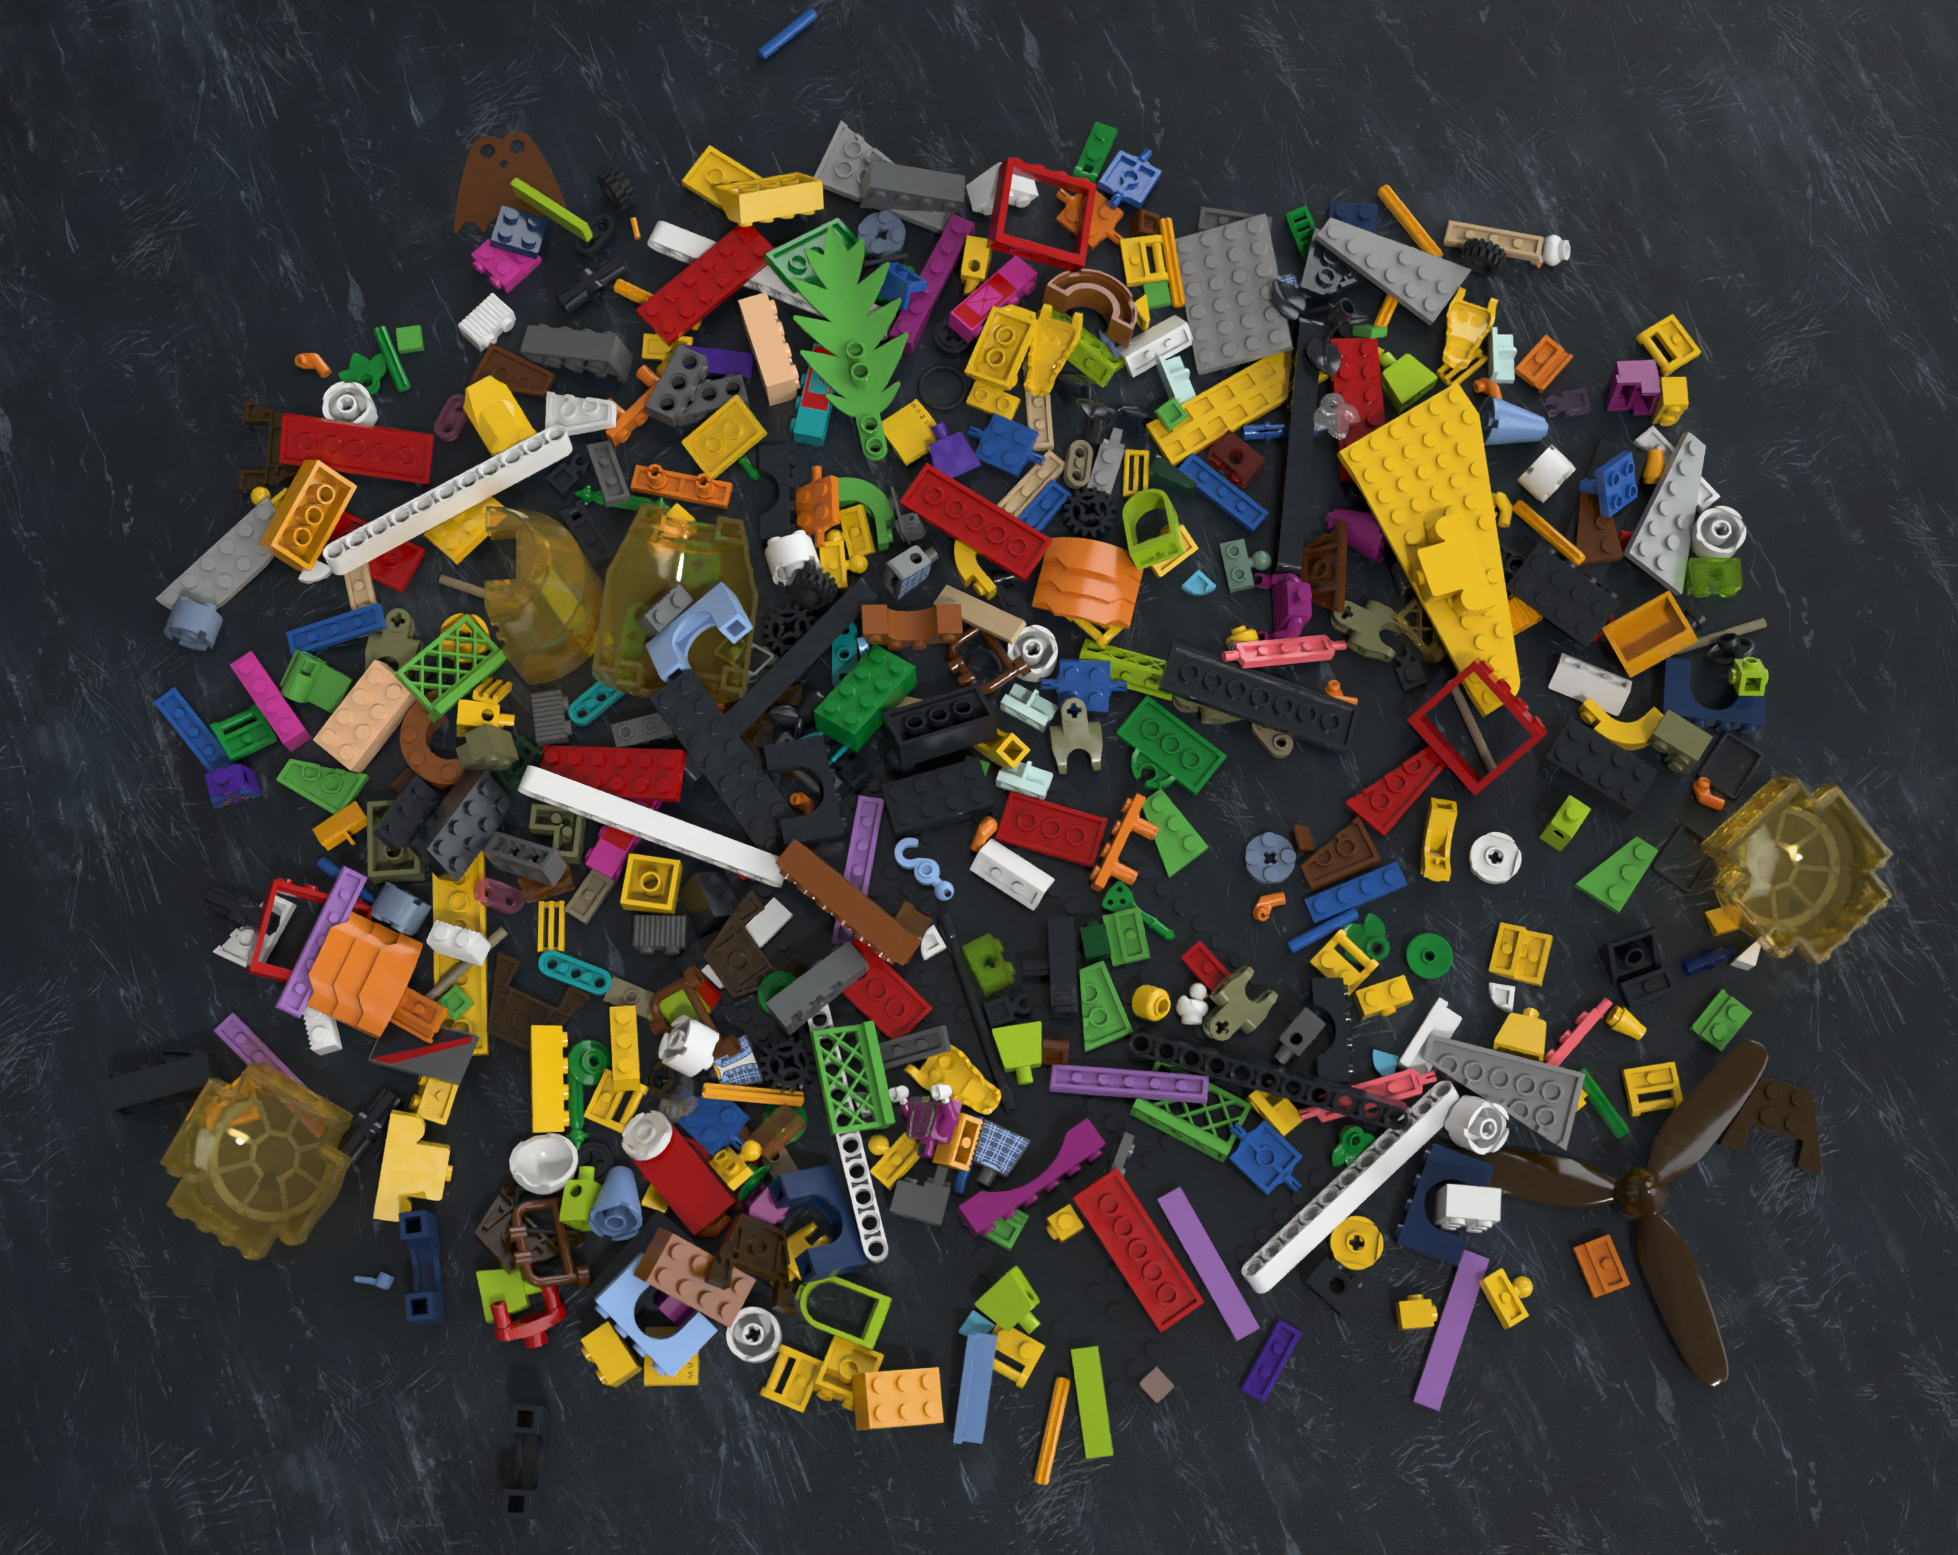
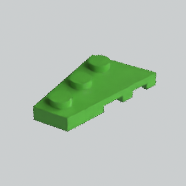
M289 759L276 778V781L334 815L354 802L370 777L366 774H356L338 768L332 769L314 763Z
M1159 789L1144 801L1141 809L1146 821L1159 827L1154 841L1168 878H1171L1208 849V845L1162 789Z
M1635 837L1576 883L1574 887L1618 914L1659 850L1639 837Z

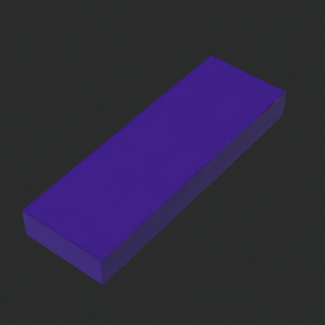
M682 345L706 356L709 366L708 374L723 376L742 374L743 378L751 379L753 353ZM688 364L685 368L693 369L696 364Z
M1278 1319L1240 1390L1264 1404L1302 1332Z

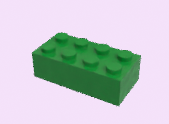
M874 644L814 710L816 729L857 752L884 722L882 712L896 709L917 685L915 666Z

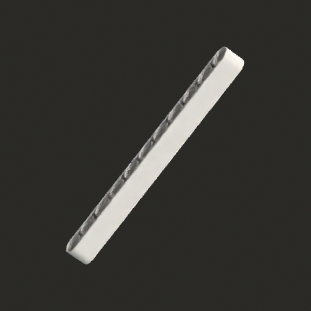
M664 221L656 223L647 242L648 246L653 250L690 265L717 243ZM768 265L743 285L761 293L767 292L768 296L822 316L799 291L793 294ZM874 304L867 315L882 307ZM897 316L894 317L882 340H887Z
M561 425L551 426L328 544L323 550V556L331 571L336 575H344L566 457L573 448L566 429Z
M530 765L526 767L517 789L520 793L770 886L781 888L785 877L779 873L781 868L775 864L779 856Z
M828 1004L808 1020L810 1032L834 1028ZM819 1014L827 1017L826 1023L822 1026H816L813 1023L814 1017ZM827 1036L819 1037L820 1042L825 1039L831 1040ZM837 1046L832 1055L842 1062L839 1046ZM828 1059V1061L825 1064V1069L827 1068V1066L835 1063ZM843 1070L837 1080L849 1088L845 1071ZM833 1085L832 1089L830 1090V1094L832 1095V1093L835 1090H838L839 1088ZM848 1096L843 1106L855 1114L852 1099ZM840 1110L835 1116L836 1122L840 1116L845 1115ZM860 1131L836 1134L865 1255L871 1262H881L888 1255V1245ZM849 1140H854L858 1143V1148L853 1153H848L844 1150V1144ZM857 1165L862 1166L865 1170L864 1175L858 1179L852 1178L850 1176L851 1168ZM866 1191L870 1193L871 1199L867 1204H859L856 1201V1196L859 1192ZM867 1217H874L877 1220V1226L873 1230H865L862 1226L863 1220ZM871 1244H882L884 1247L883 1253L876 1257L869 1254Z
M1446 1080L1435 1084L1409 1109L1410 1115L1406 1127L1401 1130L1388 1128L1243 1265L1241 1272L1256 1293H1265L1276 1285L1445 1125V1121L1453 1107L1461 1099L1450 1081ZM1404 1114L1398 1120H1402L1404 1118Z

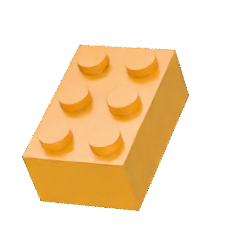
M1670 591L1665 592L1602 628L1630 678L1698 641Z
M939 1367L852 1375L856 1431L931 1425L944 1422Z

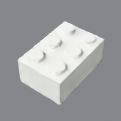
M1446 1184L1434 1193L1433 1224L1440 1225L1441 1230L1455 1231L1456 1228L1466 1227V1232L1482 1233V1230H1487V1228H1491L1492 1225L1500 1221L1501 1189Z

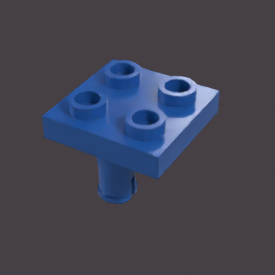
M1622 451L1606 464L1596 469L1594 479L1584 478L1580 482L1579 489L1581 493L1598 495L1601 517L1610 518L1637 498L1638 488L1635 481V464L1632 452Z

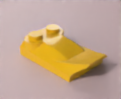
M1012 304L1001 308L993 306L964 371L965 374L978 382L997 389L1011 390L1017 383L1018 371L1038 325L1036 313Z
M487 376L465 389L463 410L492 457L537 434L506 384L499 382L492 376Z

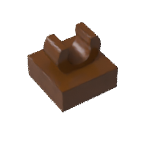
M1047 1035L1046 1039H1043L1041 1064L1067 1065L1069 1041H1066L1065 1036H1061V1040H1051V1035Z

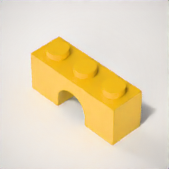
M636 1005L610 1007L613 1092L640 1090Z

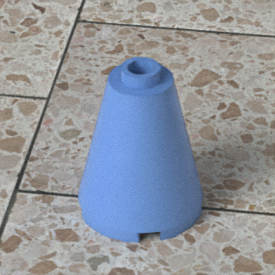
M1489 396L1481 405L1479 413L1483 414L1481 429L1483 442L1486 446L1536 442L1547 435L1548 423L1540 415L1497 397Z
M617 1166L609 1170L589 1214V1225L594 1233L602 1238L603 1234L612 1236L611 1240L620 1241L636 1236L643 1222L633 1171L625 1166Z

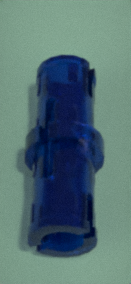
M1728 942L1712 950H1703L1701 954L1681 961V966L1686 976L1689 977L1699 971L1716 968L1715 965L1734 959L1736 953L1733 946Z

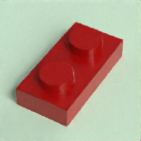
M1201 941L1196 943L1180 958L1210 993L1223 979L1231 975Z

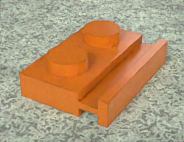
M1545 335L1515 368L1514 373L1532 387L1535 386L1539 390L1538 392L1542 393L1572 360L1573 355L1567 354L1564 348Z
M406 987L390 1022L432 1044V1037L434 1033L438 1032L449 1009L414 989Z
M1610 1235L1572 1248L1592 1298L1630 1285Z

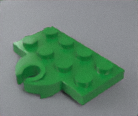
M839 218L765 254L763 260L793 294L798 292V290L791 283V278L826 289L813 271L804 249L807 247L824 255V244L828 226L831 225L842 239L847 251L859 241ZM864 247L865 258L868 253V250Z
M1148 695L1116 732L1118 738L1135 750L1131 757L1130 766L1135 781L1140 779L1141 771L1144 769H1151L1154 772L1155 777L1147 780L1144 788L1151 790L1167 788L1176 781L1196 796L1227 757V755Z

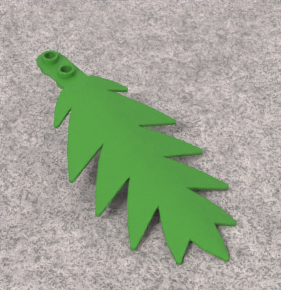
M830 225L828 226L825 238L824 255L807 247L804 249L813 271L826 289L795 278H791V283L828 320L823 321L794 315V321L823 348L835 356L801 350L800 355L833 390L842 396L826 394V399L844 414L855 417L865 457L872 461H879L887 454V444L880 413L894 399L900 387V382H896L886 390L884 389L902 356L909 334L905 332L879 348H875L883 339L896 316L902 299L897 298L867 315L883 286L890 264L886 262L858 284L864 261L865 240L861 238L847 251L842 239ZM873 426L875 429L867 430L866 427ZM878 448L880 451L872 452L871 449Z

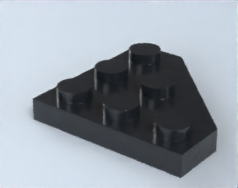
M1315 228L1312 231L1298 285V290L1301 293L1320 300L1369 280L1315 240V237L1321 230Z
M415 774L406 782L372 833L390 849L408 847L444 799Z

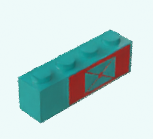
M816 343L813 345V350L810 351L835 356ZM806 362V366L809 367L807 374L803 373L801 388H803L802 396H797L795 410H798L797 418H792L790 432L793 433L795 442L823 447L833 404L826 399V394L835 395L836 391Z

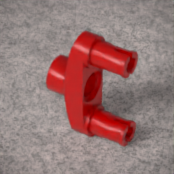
M557 1286L540 1287L546 1306L544 1310L513 1322L510 1320L504 1300L491 1303L489 1306L495 1323L494 1332L498 1341H511L523 1338L525 1347L528 1349L547 1343L549 1340L546 1329L557 1324L567 1316L565 1304L560 1300Z

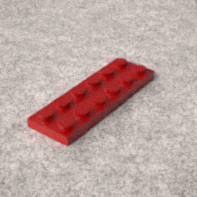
M737 226L637 308V315L670 347L768 265L763 260L766 253L774 250V248L753 226Z
M1377 338L1329 339L1328 343L1337 346L1341 355L1339 369L1331 376L1337 454L1339 451L1385 425ZM1338 458L1340 482H1352V477Z
M284 413L282 415L279 463L301 466L304 460H319L334 471L429 484L434 435Z
M928 463L923 467L899 502L901 507L911 513H916L922 520L1026 582L1052 543V539Z
M544 745L540 769L624 800L679 802L686 752L671 749Z
M1115 1167L1072 1197L1160 1333L1204 1303L1118 1168Z

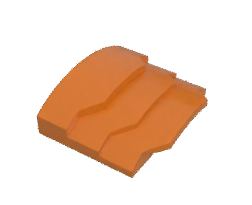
M1075 537L1051 538L1052 543L1044 555L1032 607L1050 610L1054 616L1080 619L1102 627L1114 625L1129 629L1144 570L1137 569L1129 551L1091 539Z
M351 911L345 923L329 928L320 951L307 974L313 992L306 1006L367 1035L379 1038L402 998L418 961L423 943L376 922H372Z

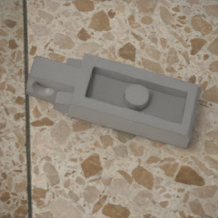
M1114 427L1110 440L1104 439L1103 443H1101L1087 485L1088 491L1092 492L1093 488L1097 487V493L1100 494L1105 490L1106 496H1111L1125 451V444L1120 443L1123 430Z

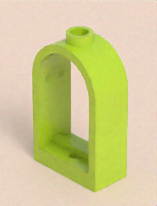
M1146 489L1133 495L1125 504L1122 515L1129 554L1137 569L1141 570L1185 554L1178 516L1167 494L1159 489ZM1166 509L1170 533L1138 544L1136 524L1139 518L1150 510Z
M838 1277L809 1282L806 1286L800 1284L795 1299L800 1301L802 1314L810 1325L871 1350L874 1349L892 1302V1298ZM823 1283H834L876 1300L861 1339L821 1324L811 1318L807 1309V1300L809 1294L816 1286Z

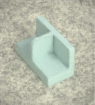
M1492 327L1487 337L1488 379L1495 383H1513L1515 380L1514 357L1517 349L1513 348V335L1497 334V327Z
M1163 355L1158 356L1156 368L1169 400L1175 397L1179 404L1182 405L1196 397L1189 380L1190 371L1184 368L1180 356L1165 360Z
M1014 684L1009 694H1005L1000 709L1044 733L1057 712L1058 706L1040 697L1038 690L1035 689L1034 692H1031L1018 684Z
M1028 761L1027 764L1019 762L1014 769L1002 767L1001 771L999 770L996 786L1008 791L1045 800L1053 774L1033 767L1031 761Z

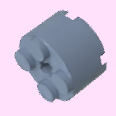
M179 596L172 607L164 628V634L171 640L173 636L180 639L179 644L187 648L206 651L207 646H209L211 650L218 636L223 618L216 612L217 607L208 602L199 604L187 597Z
M386 881L369 914L381 921L392 924V928L412 937L419 930L432 906Z

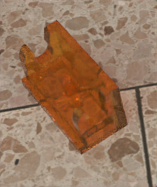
M566 864L568 867L555 887L524 877L518 878L522 889V898L525 902L531 903L575 890L576 886L570 865Z

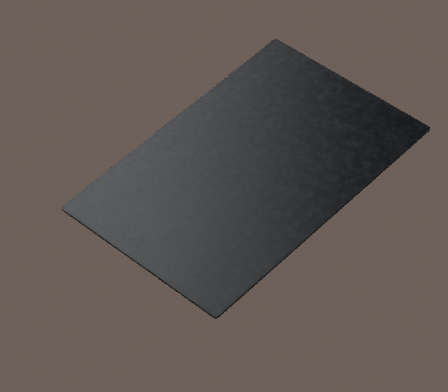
M995 713L997 729L1005 733L1015 734L1030 749L1020 762L1027 764L1028 761H1031L1033 767L1053 774L1044 801L1105 818ZM973 746L916 763L914 768L907 773L892 770L882 761L872 770L874 776L857 792L854 790L850 791L841 800L839 811L840 815H844L847 830L844 831L845 834L840 839L805 845L844 877L859 795L883 799L881 785L963 762L966 755L974 758L979 757L980 760L990 763L985 778L994 804L993 812L905 837L917 839L918 847L906 848L902 853L903 857L908 860L916 858L934 860L939 866V878L953 885V896L945 901L939 900L934 894V887L932 885L926 886L917 882L914 869L909 870L898 865L895 860L894 851L898 842L904 838L895 839L885 803L867 896L921 941L925 932L934 925L946 945L945 950L925 961L921 955V944L903 966L897 962H894L892 965L884 960L932 1007V1010L907 1035L938 1026H946L950 1044L961 1050L971 1064L980 1071L985 1080L995 1087L996 1084L946 941L943 939L936 919L947 913L952 915L958 932V939L982 1007L985 1002L1007 995L1010 1002H1013L1018 995L1027 994V999L1020 1001L1019 1006L1023 1009L1031 1007L1032 1011L1027 1015L1016 1013L1014 1014L1016 1022L1000 1027L1041 1021V1057L1043 1039H1046L1047 1035H1051V1040H1061V1036H1065L1066 1041H1069L1067 1065L1152 1071L1156 1061L1134 1054L1129 1047V1041L1134 1032L1144 1027L1315 1076L1314 1059L1325 1053L1331 1046L1333 1035L1326 1028H1323L1299 1057L1293 1054L1285 1065L1273 1056V1053L1282 1044L1278 1039L1304 1010V1007L1128 839L1120 852L1118 862L1137 871L1138 875L1132 885L1125 882L1124 884L1132 892L1136 905L1143 912L1154 918L1156 917L1159 922L1172 929L1175 937L1170 941L1165 940L1163 936L1152 928L1150 929L1143 921L1151 958L1116 967L1112 965L1111 956L1108 959L1085 963L1079 929L1084 927L1083 924L1087 922L1098 921L1099 924H1103L1102 916L1114 913L1104 909L1102 902L1107 891L1121 880L1113 876L1109 877L1105 887L1098 892L1090 888L1093 881L1089 879L1092 868L997 841L1055 879L1045 892L1038 907L1033 911L971 871L970 867L978 852L970 849L977 828L984 817L990 816L997 821V830L986 840V843L990 839L995 840L1010 792L996 786V778L1002 766L988 759ZM1108 820L1094 867L1095 865L1100 866L1103 859L1100 856L1101 851L1106 843L1110 844L1114 836L1111 834L1113 825ZM786 878L781 888L757 881L738 899L740 903L746 893L752 890L764 907L775 898L793 915L761 948L774 968L779 965L776 960L777 951H780L781 959L786 960L791 956L790 950H794L808 970H810L811 966L818 960H824L828 957L830 951L835 947L831 944L836 921L835 917L820 908L815 900L802 893L797 885ZM1118 887L1117 891L1122 892V889ZM946 893L945 896L950 897L951 894ZM1121 899L1120 903L1125 904V901ZM1108 900V904L1112 905L1113 902ZM1073 916L1078 1013L1077 1017L1051 1018L1049 975L1023 976V961L1048 960L1047 917ZM722 927L698 937L676 958L675 963L682 972L693 965L699 969L702 977L722 995L716 1006L761 1051L764 1047L770 1049L768 1044L771 1040L778 1044L780 1036L784 1038L785 1042L788 1041L790 1036H793L794 1043L796 1044L798 1041L803 1040L801 1046L803 1049L810 1046L811 1049L807 1053L808 1056H815L808 1021L789 1036L774 1017L761 1008L757 998L758 990L731 998L724 987L720 990L702 973L703 968L707 965L702 954ZM1199 941L1207 947L1231 975L1244 965L1250 966L1254 970L1253 976L1245 986V994L1250 1001L1255 1000L1268 989L1273 990L1278 995L1266 1018L1252 1032L1245 1034L1238 1028L1229 1039L1220 1041L1205 1035L1202 1024L1188 1025L1181 1023V1016L1176 1011V1004L1181 996L1192 999L1189 993L1190 987L1195 983L1201 982L1180 958ZM1104 961L1132 1027L1133 1034L1085 1052L1079 970ZM1151 985L1167 992L1171 1003L1170 1010L1161 1020L1151 1021L1138 1017L1133 1012L1132 996L1140 986ZM1208 989L1207 994H1209V997L1203 999V1001L1208 1004L1209 1008L1205 1016H1207L1211 1012V1010L1217 1005L1210 998L1211 993L1208 991ZM842 993L828 1004L834 1028L859 1025L870 1021ZM822 1014L815 1016L813 1019V1023L816 1026H822L827 1021V1017ZM1220 1022L1216 1023V1026L1218 1027L1216 1031H1220L1221 1029L1219 1027ZM875 1026L878 1043L889 1041ZM855 1032L846 1033L842 1038V1041L851 1048H854L857 1043ZM1294 1034L1290 1041L1292 1044L1298 1045L1302 1037L1299 1034ZM1139 1036L1136 1038L1140 1046H1149L1148 1040L1145 1037ZM825 1039L820 1042V1045L829 1051L833 1046V1042ZM1161 1045V1048L1164 1053H1174V1049L1171 1045ZM839 1046L842 1062L844 1063L850 1053ZM780 1049L779 1051L784 1053L791 1049ZM1188 1051L1186 1053L1189 1060H1199L1196 1052ZM1348 1052L1349 1062H1353L1354 1077L1350 1078L1347 1086H1354L1378 1079L1351 1052ZM798 1055L799 1062L801 1065H803V1061L801 1057ZM852 1056L847 1066L859 1074L862 1069L861 1061ZM926 1059L915 1061L909 1064L915 1066V1068L919 1070V1068ZM1212 1059V1065L1215 1068L1221 1069L1225 1067L1221 1059ZM786 1060L783 1067L788 1069L790 1062ZM816 1060L810 1063V1065L816 1067L814 1072L809 1073L812 1079L810 1082L804 1081L806 1086L802 1090L798 1086L796 1087L827 1117ZM831 1064L826 1068V1072L831 1076H835L839 1071V1067L835 1064ZM908 1064L884 1070L888 1090L901 1085L907 1087L909 1090L908 1101L910 1097L932 1096L931 1092L921 1087L904 1071ZM1041 1064V1067L1031 1069L1033 1083L1018 1085L1016 1071L1005 1072L1017 1100L1018 1109L1004 1113L1001 1102H999L991 1114L983 1115L971 1107L962 1104L960 1113L983 1117L1030 1140V1145L1007 1179L996 1175L990 1188L976 1181L982 1167L973 1163L965 1195L953 1193L952 1189L958 1170L948 1168L945 1181L951 1183V1193L942 1226L935 1227L993 1285L1017 1265L1040 1301L1030 1311L1041 1323L1036 1328L1072 1365L1071 1349L1098 1346L1105 1397L1113 1406H1118L1215 1306L1210 1294L1159 1206L1157 1199L1181 1187L1236 1284L1243 1276L1241 1272L1243 1265L1347 1168L1345 1163L1334 1167L1331 1160L1333 1149L1340 1143L1339 1133L1341 1129L1347 1125H1357L1364 1133H1370L1376 1138L1385 1127L1348 1116L1321 1123L1317 1116L1304 1119L1283 1137L1303 1156L1294 1166L1291 1173L1302 1186L1294 1193L1283 1182L1276 1185L1268 1195H1265L1228 1159L1241 1141L1238 1137H1236L1226 1159L1222 1163L1130 1115L1137 1098L1050 1092L1052 1065ZM1162 1066L1157 1071L1171 1073L1170 1070ZM1246 1066L1237 1067L1240 1075L1247 1076L1250 1074ZM1186 1070L1194 1075H1203L1193 1071ZM845 1072L848 1087H850L855 1078ZM1270 1073L1262 1075L1265 1082L1271 1080L1274 1083L1276 1081L1275 1077ZM1209 1076V1083L1248 1102L1246 1100L1248 1096L1255 1091V1089ZM1292 1080L1287 1083L1288 1087L1293 1091L1301 1089V1085L1297 1081ZM858 1081L852 1091L854 1093L867 1092V1088ZM1316 1088L1313 1090L1315 1096L1326 1094V1091L1322 1088ZM838 1089L832 1093L831 1097L840 1102L846 1093ZM1208 1092L1206 1106L1219 1104L1217 1095ZM851 1098V1099H852V1103H853V1107H854V1111L856 1112V1110L858 1109V1107H857L855 1101L853 1100V1098ZM1145 1099V1100H1147V1101H1149V1102H1151V1103H1157V1102H1160V1101H1161V1100ZM1289 1100L1298 1111L1299 1109L1311 1107L1310 1105ZM891 1101L895 1118L894 1124L885 1129L877 1130L875 1128L860 1131L865 1156L874 1165L883 1155H874L870 1152L868 1142L872 1136L877 1134L884 1135L888 1139L889 1147L891 1148L904 1132L907 1133V1124L899 1108L901 1105L899 1101ZM1177 1101L1168 1104L1172 1114L1177 1116L1185 1113L1181 1102ZM1186 1102L1189 1112L1202 1109L1201 1103ZM1235 1104L1226 1106L1230 1119L1241 1116L1244 1110ZM1252 1106L1241 1126L1247 1133L1254 1130L1263 1120ZM1376 1107L1373 1109H1369L1367 1111L1370 1113H1375L1379 1109L1378 1107ZM1221 1108L1208 1111L1213 1124L1226 1121ZM1392 1111L1390 1113L1391 1117L1394 1119L1400 1111ZM861 1113L857 1116L865 1123L873 1122L872 1115L863 1119ZM1204 1113L1191 1116L1195 1126L1199 1128L1209 1126ZM842 1115L838 1118L837 1124L845 1127L851 1119L846 1115ZM1088 1118L1106 1143L1101 1149L1103 1154L1091 1163L1088 1159L1080 1164L1082 1169L1071 1177L1065 1174L1059 1178L1060 1184L1051 1191L1047 1192L1044 1189L1037 1194L1039 1199L1026 1207L1023 1203L1016 1208L1029 1217L1010 1251L980 1234L974 1237L969 1229L964 1226L963 1220L956 1212L958 1207L979 1192H982V1190L993 1193L1010 1191L1023 1187L1037 1179L1054 1162L1066 1132ZM1228 1125L1215 1128L1217 1137L1228 1142L1231 1136ZM1122 1132L1133 1135L1132 1143L1135 1144L1132 1155L1125 1160L1123 1167L1126 1170L1123 1178L1204 1301L1199 1307L1161 1333L1153 1324L1072 1199L1074 1195L1102 1177L1117 1135ZM850 1140L858 1148V1143ZM935 1144L933 1158L938 1144ZM920 1157L900 1180L904 1181L905 1177L920 1181L919 1186L924 1187L928 1177L935 1178L939 1164L934 1163L933 1158ZM1070 1204L1084 1228L1060 1244L1058 1239L1053 1240L1045 1227L1048 1223L1046 1221L1048 1217Z

